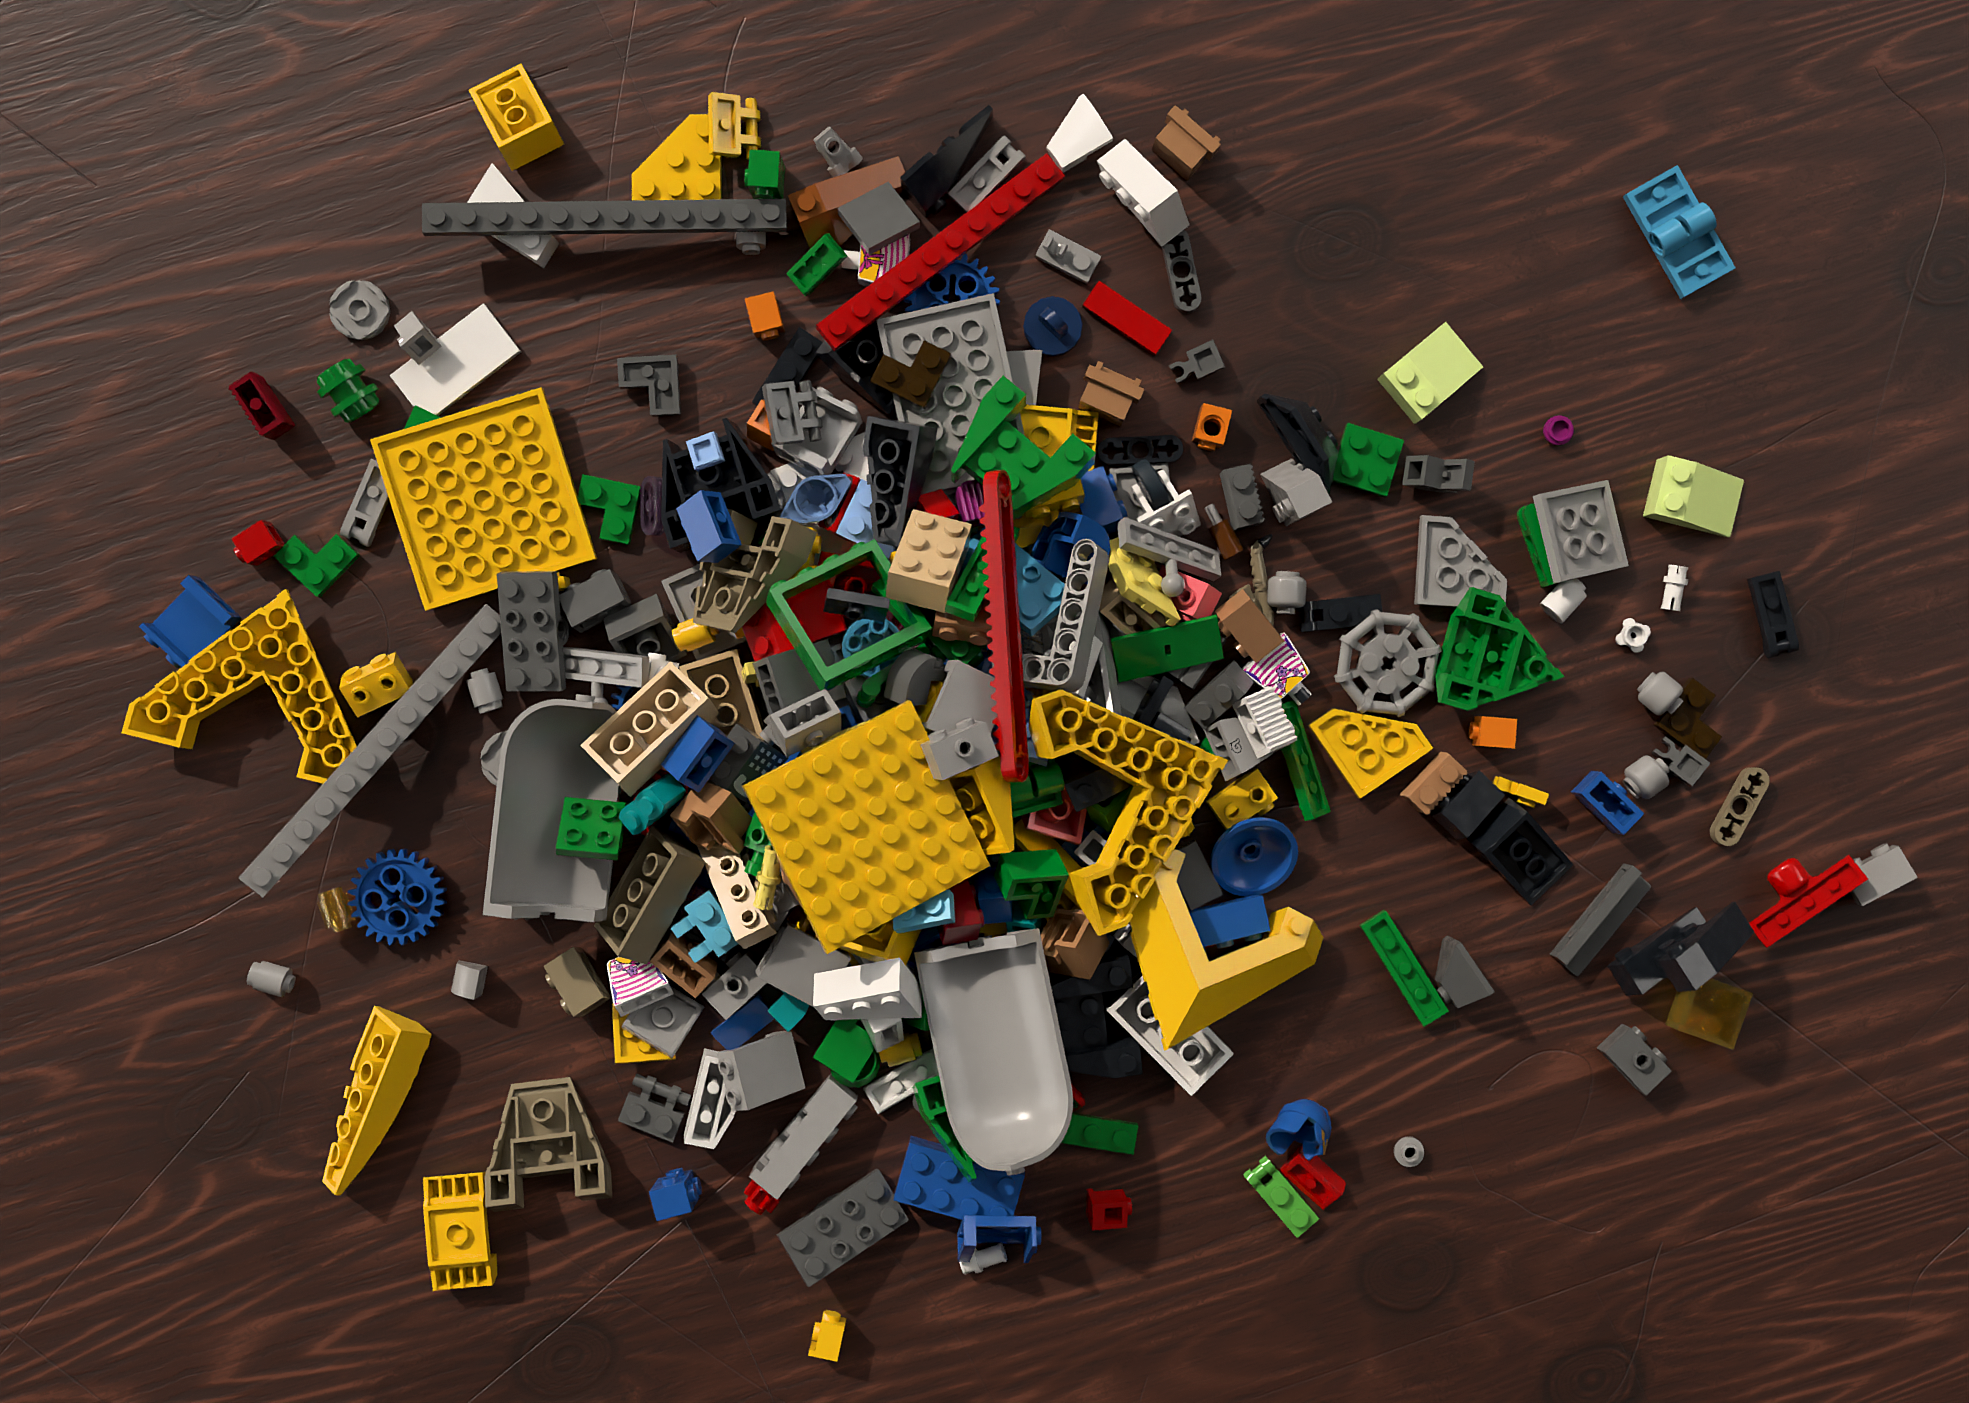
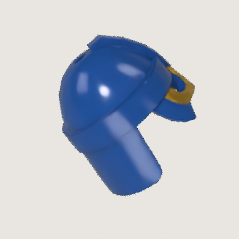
M1299 1099L1285 1104L1266 1134V1141L1269 1147L1277 1155H1283L1295 1140L1303 1144V1154L1308 1161L1314 1156L1325 1155L1327 1142L1331 1134V1121L1327 1109L1309 1099Z

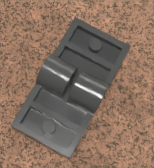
M557 571L497 573L506 691L565 690L566 678L563 645L566 644L569 637V623L566 616L560 614Z
M875 1169L842 1192L824 1199L814 1207L813 1211L776 1235L806 1286L810 1287L909 1221L899 1202L894 1201V1194L880 1170Z

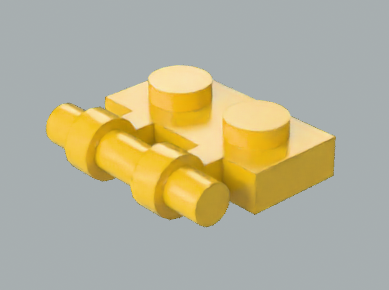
M711 92L708 95L709 155L737 158L741 155V146L746 148V159L749 160V151L758 150L761 147V138L758 136L757 122L760 121L757 99L746 98L745 108H742L740 95ZM741 120L746 122V135L741 134Z

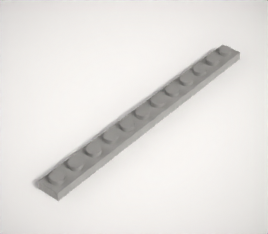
M487 604L480 609L238 877L242 882L261 897L268 893L501 633V621L498 613Z

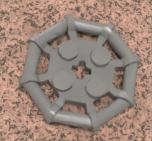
M1377 609L1371 611L1369 617L1346 635L1342 634L1339 639L1341 640L1337 674L1334 675L1335 682L1341 684L1356 704L1357 711L1361 713L1394 714L1397 717L1405 715V711L1430 691L1434 692L1436 688L1434 682L1438 655L1441 652V646L1434 642L1420 623L1419 616L1416 614L1379 612ZM1384 624L1401 626L1399 633H1384ZM1371 629L1374 630L1375 634L1363 644L1357 642ZM1411 632H1413L1423 647L1414 649L1407 639ZM1352 649L1358 650L1359 660L1358 664L1356 663V668L1350 669ZM1385 656L1389 659L1393 657L1394 662L1390 670L1387 668L1381 669V666L1384 664L1382 658ZM1426 657L1423 678L1416 676L1419 670L1418 658ZM1358 676L1367 687L1363 694L1352 681V679ZM1411 682L1419 685L1401 699L1399 692ZM1376 692L1390 694L1391 702L1374 701L1373 698Z

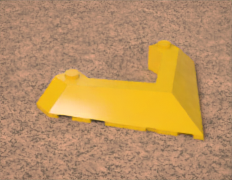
M288 589L283 590L276 595L277 598L266 606L260 607L241 621V624L235 629L229 630L196 654L178 671H173L154 685L155 688L144 696L138 697L131 702L121 732L179 748L193 749L198 727L202 719L260 685L267 683L277 697V702L288 721L292 723L298 733V738L304 747L296 777L323 784L357 747Z
M1057 690L1032 699L1029 731L1036 756L1053 759L1074 752L1133 785L1097 862L1069 873L1079 906L1097 935L1101 936L1128 925L1133 917L1131 913L1139 900L1144 899L1156 879L1154 876L1158 869L1170 857L1192 821L1193 813L1197 808H1200L1211 790L1212 781L1219 770L1224 769L1228 760L1185 741L1173 738L1166 733L1133 719L1116 714L1095 703L1083 700L1069 692Z
M1175 848L1168 860L1163 862L1154 876L1156 878L1144 899L1139 900L1131 913L1133 917L1130 920L1132 928L1130 935L1144 982H1147L1150 993L1148 997L1155 1021H1159L1163 1035L1161 1041L1164 1051L1314 965L1323 940V936L1313 919L1290 907H1286L1271 913L1269 918L1271 931L1265 932L1262 940L1209 961L1177 884V878L1186 854Z

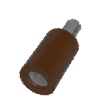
M1214 504L1206 506L1205 510L1213 524L1208 529L1223 559L1226 560L1243 551L1244 549L1229 519L1222 521Z

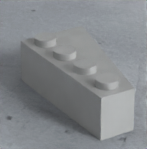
M830 1074L756 1162L749 1177L777 1200L786 1188L790 1189L801 1176L799 1172L805 1164L810 1166L820 1153L817 1149L824 1141L828 1144L839 1130L836 1126L842 1118L847 1121L858 1108L854 1104L858 1095L847 1086L840 1084Z

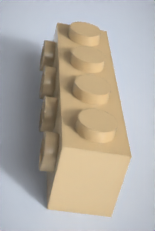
M717 842L709 851L697 846L702 859L706 862L705 867L735 941L742 948L746 949L776 934L773 923L777 922L773 910H767L766 905L765 910L753 906L758 881L754 879L753 875L744 872L748 859L751 860L748 853L744 854L743 850L737 854L720 846Z

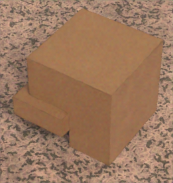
M1175 105L1167 114L1165 120L1167 125L1155 138L1152 151L1188 181L1206 159L1210 161L1218 152L1221 139L1217 136L1213 138L1188 116L1189 112L1186 109L1182 111Z
M1098 361L1096 367L1089 364L1083 380L1088 382L1078 408L1084 411L1098 412V417L1121 427L1131 403L1138 404L1144 388L1139 387L1140 379L1132 380L1103 367V363Z
M706 782L699 793L691 789L670 815L693 844L709 851L717 842L720 846L737 854L745 847L741 837L752 821V817L732 792L709 782Z
M1057 908L1054 917L1049 918L1040 934L1048 972L1084 979H1091L1110 944L1106 934L1097 935L1082 909L1074 908V910Z

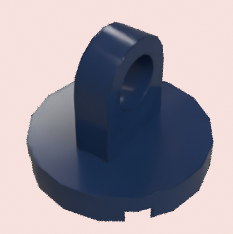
M1054 296L1042 298L1031 305L1025 315L1023 325L1025 339L1033 350H1042V355H1064L1072 350L1080 339L1082 330L1080 313L1072 303L1064 298Z

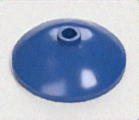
M1264 817L1247 819L1233 825L1219 837L1211 853V871L1217 883L1229 893L1239 896L1261 895L1275 889L1290 876L1297 862L1298 845L1292 832L1283 823Z

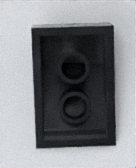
M874 321L836 351H833L826 341L817 349L815 354L838 377L884 413L890 414L895 408L893 394L871 383L873 374L884 354L877 321Z
M1510 798L1467 838L1481 856L1530 905L1534 904L1574 865L1533 817Z

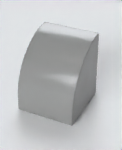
M1092 830L1074 853L1090 866L1097 862L1107 841Z
M461 960L457 961L451 992L473 1000L481 996L488 966Z

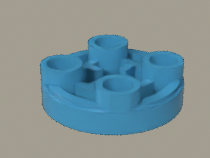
M869 619L855 621L847 629L843 637L842 653L844 659L899 632V630L887 619H885V622ZM900 655L860 675L871 677L895 662Z

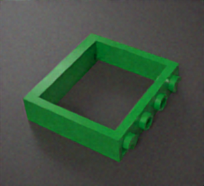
M875 539L867 543L859 542L852 546L849 552L840 556L834 554L828 557L820 566L815 568L807 567L801 570L793 579L788 581L780 580L773 584L768 591L766 604L820 691L823 689L828 691L927 641L932 628L918 606L895 600L911 626L827 667L789 607L786 599L867 560L871 562L883 583L887 584L891 563Z

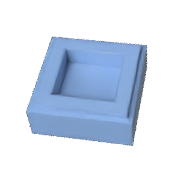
M713 431L686 441L694 470L699 471L725 461L716 432Z

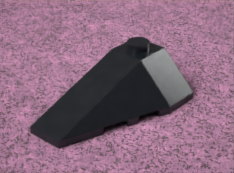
M990 105L966 122L958 132L960 135L957 138L948 136L942 141L935 155L929 151L900 177L902 193L925 218L931 213L933 215L938 214L946 206L947 202L945 200L948 198V192L955 186L993 118V108Z
M873 416L867 417L863 452L864 457H867L869 474L866 475L867 485L871 486L872 503L870 504L873 540L875 539L876 542L895 547L899 546L913 509H916L933 458L938 428Z
M1172 730L1161 731L1175 738ZM1074 752L1055 758L1063 775L1064 786L1076 812L1104 801L1132 786Z

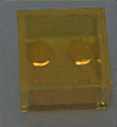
M1711 978L1695 991L1676 992L1665 1025L1734 1050L1753 993Z

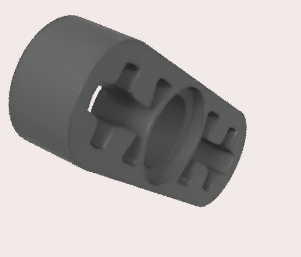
M1183 230L1176 237L1183 240L1179 244L1180 255L1186 252L1187 256H1177L1171 260L1170 256H1174L1176 252L1174 245L1168 244V242L1162 246L1174 306L1179 312L1189 314L1194 312L1200 305L1201 292L1189 236ZM1180 262L1187 264L1190 270L1189 275L1185 278L1176 277L1173 273V266ZM1192 281L1193 285H1188L1187 290L1188 295L1194 296L1195 299L1191 302V306H1187L1186 302H1180L1179 300L1184 295L1183 286L1177 289L1176 285H1184Z

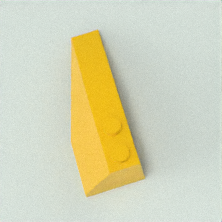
M374 1006L352 1060L350 1070L355 1071L352 1085L345 1088L343 1098L348 1099L344 1115L338 1116L336 1127L339 1137L337 1142L331 1144L322 1180L334 1195L341 1196L362 1170L396 1118L414 1078L418 1074L420 1063L425 1051L429 1047L432 1036L418 1022L379 1006Z

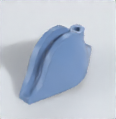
M846 474L815 475L802 480L792 492L780 518L792 519L798 523L817 522L828 518L834 513L851 483L850 479Z

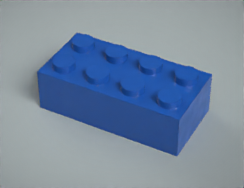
M911 1136L896 1186L894 1201L961 1220L964 1215L1014 1216L1025 1171L1016 1175H1007L1006 1171L989 1170L974 1162L972 1164L977 1178L969 1183L941 1144ZM993 1228L1007 1233L1010 1228Z

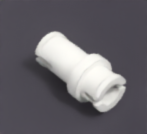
M1668 565V575L1664 576L1663 582H1666L1661 609L1670 610L1673 598L1671 610L1680 611L1684 585H1688V579H1686L1688 567L1679 566L1678 568L1677 565Z
M998 1243L979 1251L975 1248L970 1262L959 1263L965 1275L973 1271L980 1273L983 1271V1268L1007 1262V1255L1003 1244Z

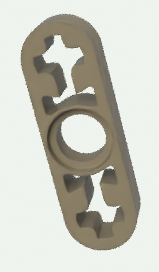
M1747 767L1740 772L1710 827V836L1715 843L1732 846L1740 840L1769 786L1770 780L1765 770L1757 767ZM1757 774L1756 780L1759 781V785H1752L1750 787L1751 781L1748 780V776H1755ZM1740 790H1747L1748 793L1753 794V797L1740 793ZM1738 798L1744 799L1747 804L1746 811L1741 815H1737L1732 808L1733 802ZM1728 815L1732 819L1739 820V823L1731 822L1730 819H1726V816ZM1729 826L1728 831L1731 833V836L1722 839L1723 834L1720 832V828H1727Z

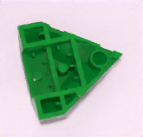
M1470 587L1450 617L1435 678L1438 702L1468 711L1477 708L1479 705L1506 698L1549 681L1563 678L1564 675L1558 668L1552 665L1546 657L1545 651L1521 621L1513 616L1505 606L1506 603L1500 595Z

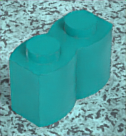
M670 773L666 774L639 792L635 800L621 810L619 819L632 835L639 834L662 818L668 812V809L678 803L683 798L685 789Z

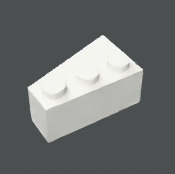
M704 1048L684 1131L685 1144L714 1149L734 1118L736 1111H732L727 1102L724 1079L718 1068L719 1059L717 1053L719 1051Z

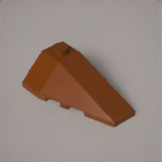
M899 156L815 183L788 195L810 249L824 234L829 233L839 246H842L853 234L838 215V208L888 181L898 194L902 193L900 177L905 173Z

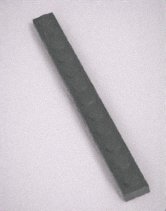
M786 199L422 203V233L424 236L787 231Z

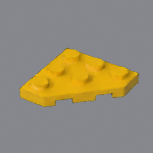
M690 114L632 173V201L722 199L721 156L709 155L708 114Z
M1331 709L1308 725L1359 799L1433 749L1418 725L1414 723Z

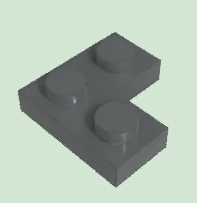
M676 354L617 358L619 388H649L650 416L681 415L679 366Z

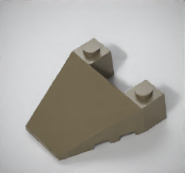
M728 509L742 545L718 563L700 562V570L704 574L702 586L697 587L693 623L736 633L766 603L770 587L780 580L788 581L807 562L817 532L792 519L772 516L761 547L750 546L758 523L734 510Z
M565 1077L511 1084L501 1118L502 1124L499 1135L494 1142V1152L490 1166L487 1167L485 1173V1207L494 1212L524 1208L523 1178L574 1172L575 1197L582 1201L612 1198L611 1167L572 1078Z

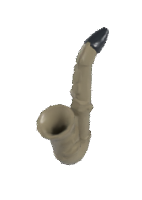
M1268 534L1258 539L1251 546L1250 555L1252 558L1250 566H1252L1251 574L1254 576L1253 587L1255 592L1252 593L1250 584H1247L1230 595L1229 599L1244 589L1273 625L1274 610L1272 611V607L1267 603L1268 579L1262 553L1273 537L1272 534Z

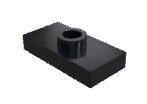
M828 588L823 612L845 615L852 620L869 619L885 622L890 599Z

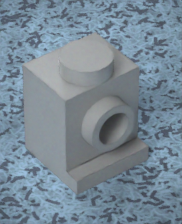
M413 311L394 325L400 335L397 339L400 347L418 365L441 347L432 331Z

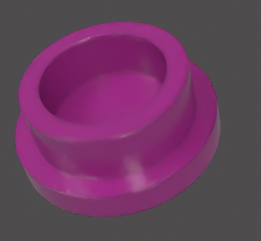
M1560 415L1548 419L1543 428L1545 439L1553 445L1567 443L1574 433L1572 422L1567 417Z

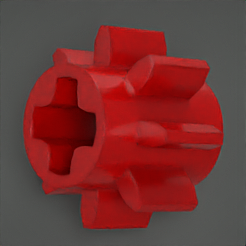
M753 1180L744 1191V1194L748 1196L744 1201L745 1204L759 1215H762L765 1210L772 1213L781 1200L780 1198L776 1200Z

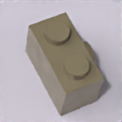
M572 947L544 965L548 973L545 975V978L553 990H558L562 997L560 1004L568 1015L572 1014L573 1017H583L611 999L610 994L582 948Z

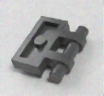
M810 380L799 383L801 389L799 393H796L794 381L769 383L762 386L773 446L803 442L805 440L803 430L809 432L810 442L822 440L820 431L823 427L822 420L818 418L815 405L818 399L816 392L813 391ZM798 404L804 406L806 419H801Z
M636 1073L632 1085L642 1088L641 1095L631 1091L628 1093L618 1121L673 1143L685 1114L674 1109L675 1105L678 1102L688 1106L692 1095L682 1092V1088L673 1085L670 1087L657 1082L655 1077L650 1075L644 1077ZM655 1093L667 1098L666 1104L664 1105L650 1099L651 1094Z

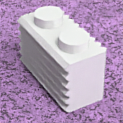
M1272 686L1244 697L1232 705L1257 759L1297 741L1294 726L1287 719V715L1284 714L1282 701L1277 693L1274 692Z

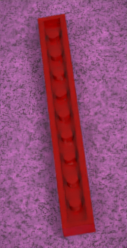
M1046 153L816 324L817 331L833 351H836L1063 181L1065 175Z

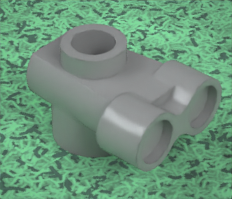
M827 127L813 140L818 152L829 165L827 170L832 177L846 174L863 159L856 148H850L831 127ZM836 141L835 149L830 152L828 149L829 143Z

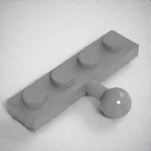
M1126 517L1117 523L1120 549L1165 564L1166 576L1161 582V589L1165 595L1177 597L1183 593L1185 581L1178 574V569L1211 581L1221 577L1219 552L1217 550Z
M563 647L565 678L591 681V696H595L594 702L608 704V701L603 697V683L642 688L649 682V656Z

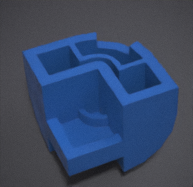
M1064 511L1059 512L1058 518L1049 527L1045 525L1042 527L1030 556L1054 576L1066 580L1071 552L1078 541L1090 539L1104 549L1109 556L1110 540L1105 528L1098 522L1081 514ZM1094 552L1088 556L1087 561L1093 557Z

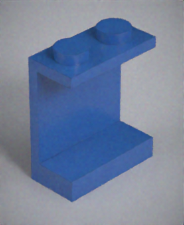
M188 575L180 583L185 590L153 623L143 622L139 626L146 633L144 638L154 647L163 649L167 653L166 659L176 668H182L192 657L231 630L242 618L211 587L197 576Z

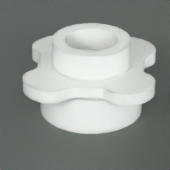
M1627 618L1622 623L1623 629L1621 633L1616 635V642L1618 645L1630 647L1633 652H1640L1643 650V644L1651 633L1650 628L1647 625L1635 623V620L1632 618ZM1632 632L1635 633V638L1631 637Z

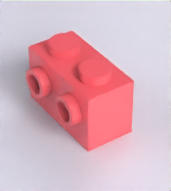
M1162 565L1159 571L1162 578L1166 576L1164 565ZM1178 571V574L1185 581V589L1181 595L1171 597L1180 619L1185 622L1211 616L1222 593L1210 584Z

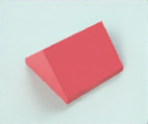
M1065 786L1064 790L1061 791L1062 805L1021 815L1024 827L1027 830L1076 845L1081 844L1087 809L1075 811Z

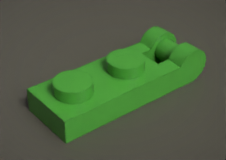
M1265 1155L1259 1160L1260 1164L1256 1168L1247 1170L1243 1175L1298 1238L1317 1222L1319 1217ZM1269 1173L1272 1178L1263 1184L1260 1179Z

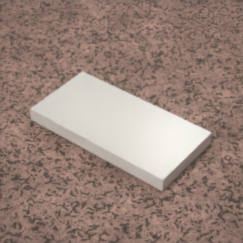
M483 303L437 339L441 347L424 362L418 365L413 359H410L393 372L390 377L413 406L416 405L439 416L520 354L521 350Z

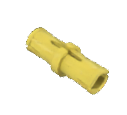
M768 845L764 849L765 853L761 871L757 872L758 886L753 906L761 910H765V905L767 910H772L776 886L781 882V876L779 875L780 865L774 849L771 850V846Z

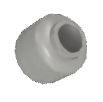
M1277 571L1276 576L1268 580V605L1277 608L1278 614H1295V609L1302 608L1306 604V580L1300 577L1299 572Z
M1652 672L1637 688L1640 692L1638 700L1656 715H1662L1666 711L1672 714L1683 702L1679 698L1683 692V687L1665 672L1657 674Z
M1645 755L1625 769L1623 783L1635 798L1650 799L1669 785L1667 773L1670 770L1662 759L1657 758L1655 760Z

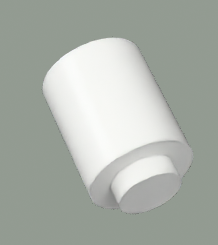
M1576 578L1559 582L1540 603V607L1552 619L1562 624L1587 597L1584 592L1586 587Z

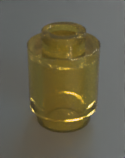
M342 887L318 894L320 902H317L325 928H332L334 933L350 928V921L355 920V917H351L353 910L348 905L350 901L347 893H343Z

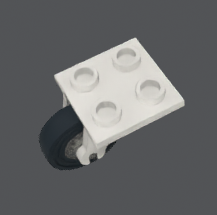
M1146 459L1132 466V472L1137 484L1131 486L1145 513L1136 518L1137 522L1178 537L1193 532L1196 527L1201 525L1190 490L1178 495L1165 471L1162 469L1156 473Z

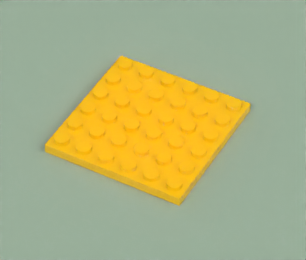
M540 387L370 439L425 611L497 590V573L559 571L597 559L544 388Z
M910 700L742 786L826 954L833 952L990 866L949 779H933L920 745L929 741V738Z

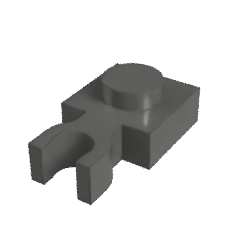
M1214 340L1187 351L1188 361H1178L1169 365L1171 370H1175L1178 367L1184 369V374L1175 379L1177 384L1186 381L1193 373L1196 374L1198 380H1201L1226 368Z
M1665 736L1661 742L1667 745L1668 752L1662 753L1656 748L1652 754L1657 758L1666 759L1671 762L1668 766L1669 773L1691 788L1710 765V762L1687 745L1680 751L1677 750L1675 744Z

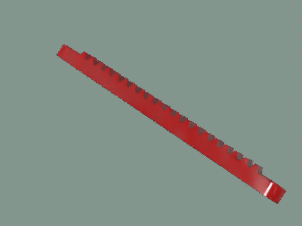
M1005 470L986 472L984 475V504L979 507V511L984 512L985 516L979 521L986 528L980 532V535L986 538V542L981 545L982 549L987 550V554L982 557V561L988 563V567L983 569V573L989 576V579L983 582V584L989 588V592L984 595V598L990 600V604L985 607V611L991 613V617L986 620V623L992 626V629L987 632V636L993 638V642L987 645L988 649L993 651V655L988 657V661L994 663V667L989 670V673L995 676V680L990 682V686L996 688V692L991 694V699L997 701V704L991 707V710L997 713V717L992 720V723L998 726V730L993 732V736L999 738L995 748L1000 751L1003 779L1008 783L1024 782L1027 779L1029 760L1011 481Z

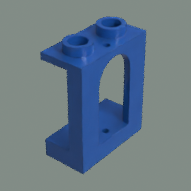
M964 1215L957 1232L958 1262H970L976 1248V1243L1023 1244L1024 1263H1029L1033 1253L1037 1252V1245H1041V1227L1036 1226L1035 1216ZM976 1227L1019 1229H1010L1009 1233L996 1229H976Z

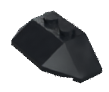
M1266 393L1260 396L1257 400L1258 405L1295 462L1302 464L1303 470L1308 468L1317 473L1328 494H1330L1339 453L1336 449L1338 443L1330 431L1325 432L1321 426L1322 418L1314 406L1309 407L1307 402Z

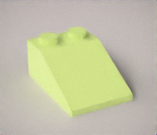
M1445 322L1377 380L1415 424L1446 400L1482 369L1483 366Z
M1669 455L1656 460L1643 517L1729 538L1744 480L1697 462Z

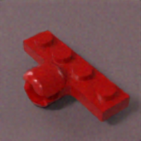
M1850 855L1818 876L1810 875L1798 859H1787L1767 874V880L1779 894L1780 901L1749 922V924L1767 948L1869 878Z

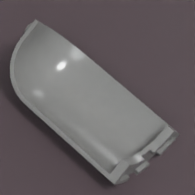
M576 694L575 700L551 699L539 702L523 711L509 727L500 753L483 915L509 919L539 918L540 915H549L550 912H554L555 919L599 922L607 919L613 860L556 855V843L565 797L619 802L621 787L580 746L616 713V710L611 705L594 702L595 696Z
M1039 928L1008 932L1007 935L992 937V935L978 937V940L969 941V946L965 942L955 945H941L914 952L946 1111L953 1132L964 1151L978 1165L989 1170L1006 1171L1007 1175L1023 1173L1025 1166L1037 1163L1054 1152L1067 1133L1073 1111L1072 1085Z

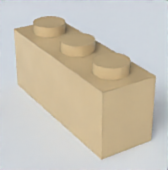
M1114 579L1104 586L1099 611L1126 635L1168 626L1165 616L1161 612L1155 610L1150 614L1138 604L1132 603L1121 596ZM1165 645V653L1170 652V646Z

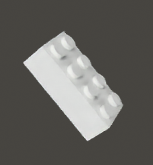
M1140 970L1132 978L1133 988L1120 990L1105 1005L1106 1010L1192 1096L1234 1053L1208 1026L1164 1051L1161 1041L1163 1035L1159 1021H1155L1148 997L1150 993L1147 982H1144Z

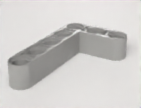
M1090 539L1078 541L1072 549L1050 656L1022 653L1023 681L1026 688L1052 691L1064 690L1070 693L1076 692L1084 684L1109 563L1107 552ZM1094 552L1093 557L1087 561L1088 556ZM1088 581L1087 587L1081 591L1082 585ZM1082 611L1079 619L1075 620L1076 614ZM1076 640L1075 646L1069 650L1070 644ZM1042 667L1041 673L1035 677L1036 671ZM1070 670L1069 676L1063 680L1065 672Z

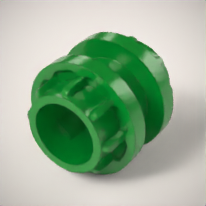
M347 358L334 364L317 377V383L320 386L317 393L321 399L328 396L332 398L336 406L330 412L335 418L341 416L346 423H351L379 405V398L375 394L379 388L375 383L366 386L360 377L366 371L362 364L355 365L351 359Z

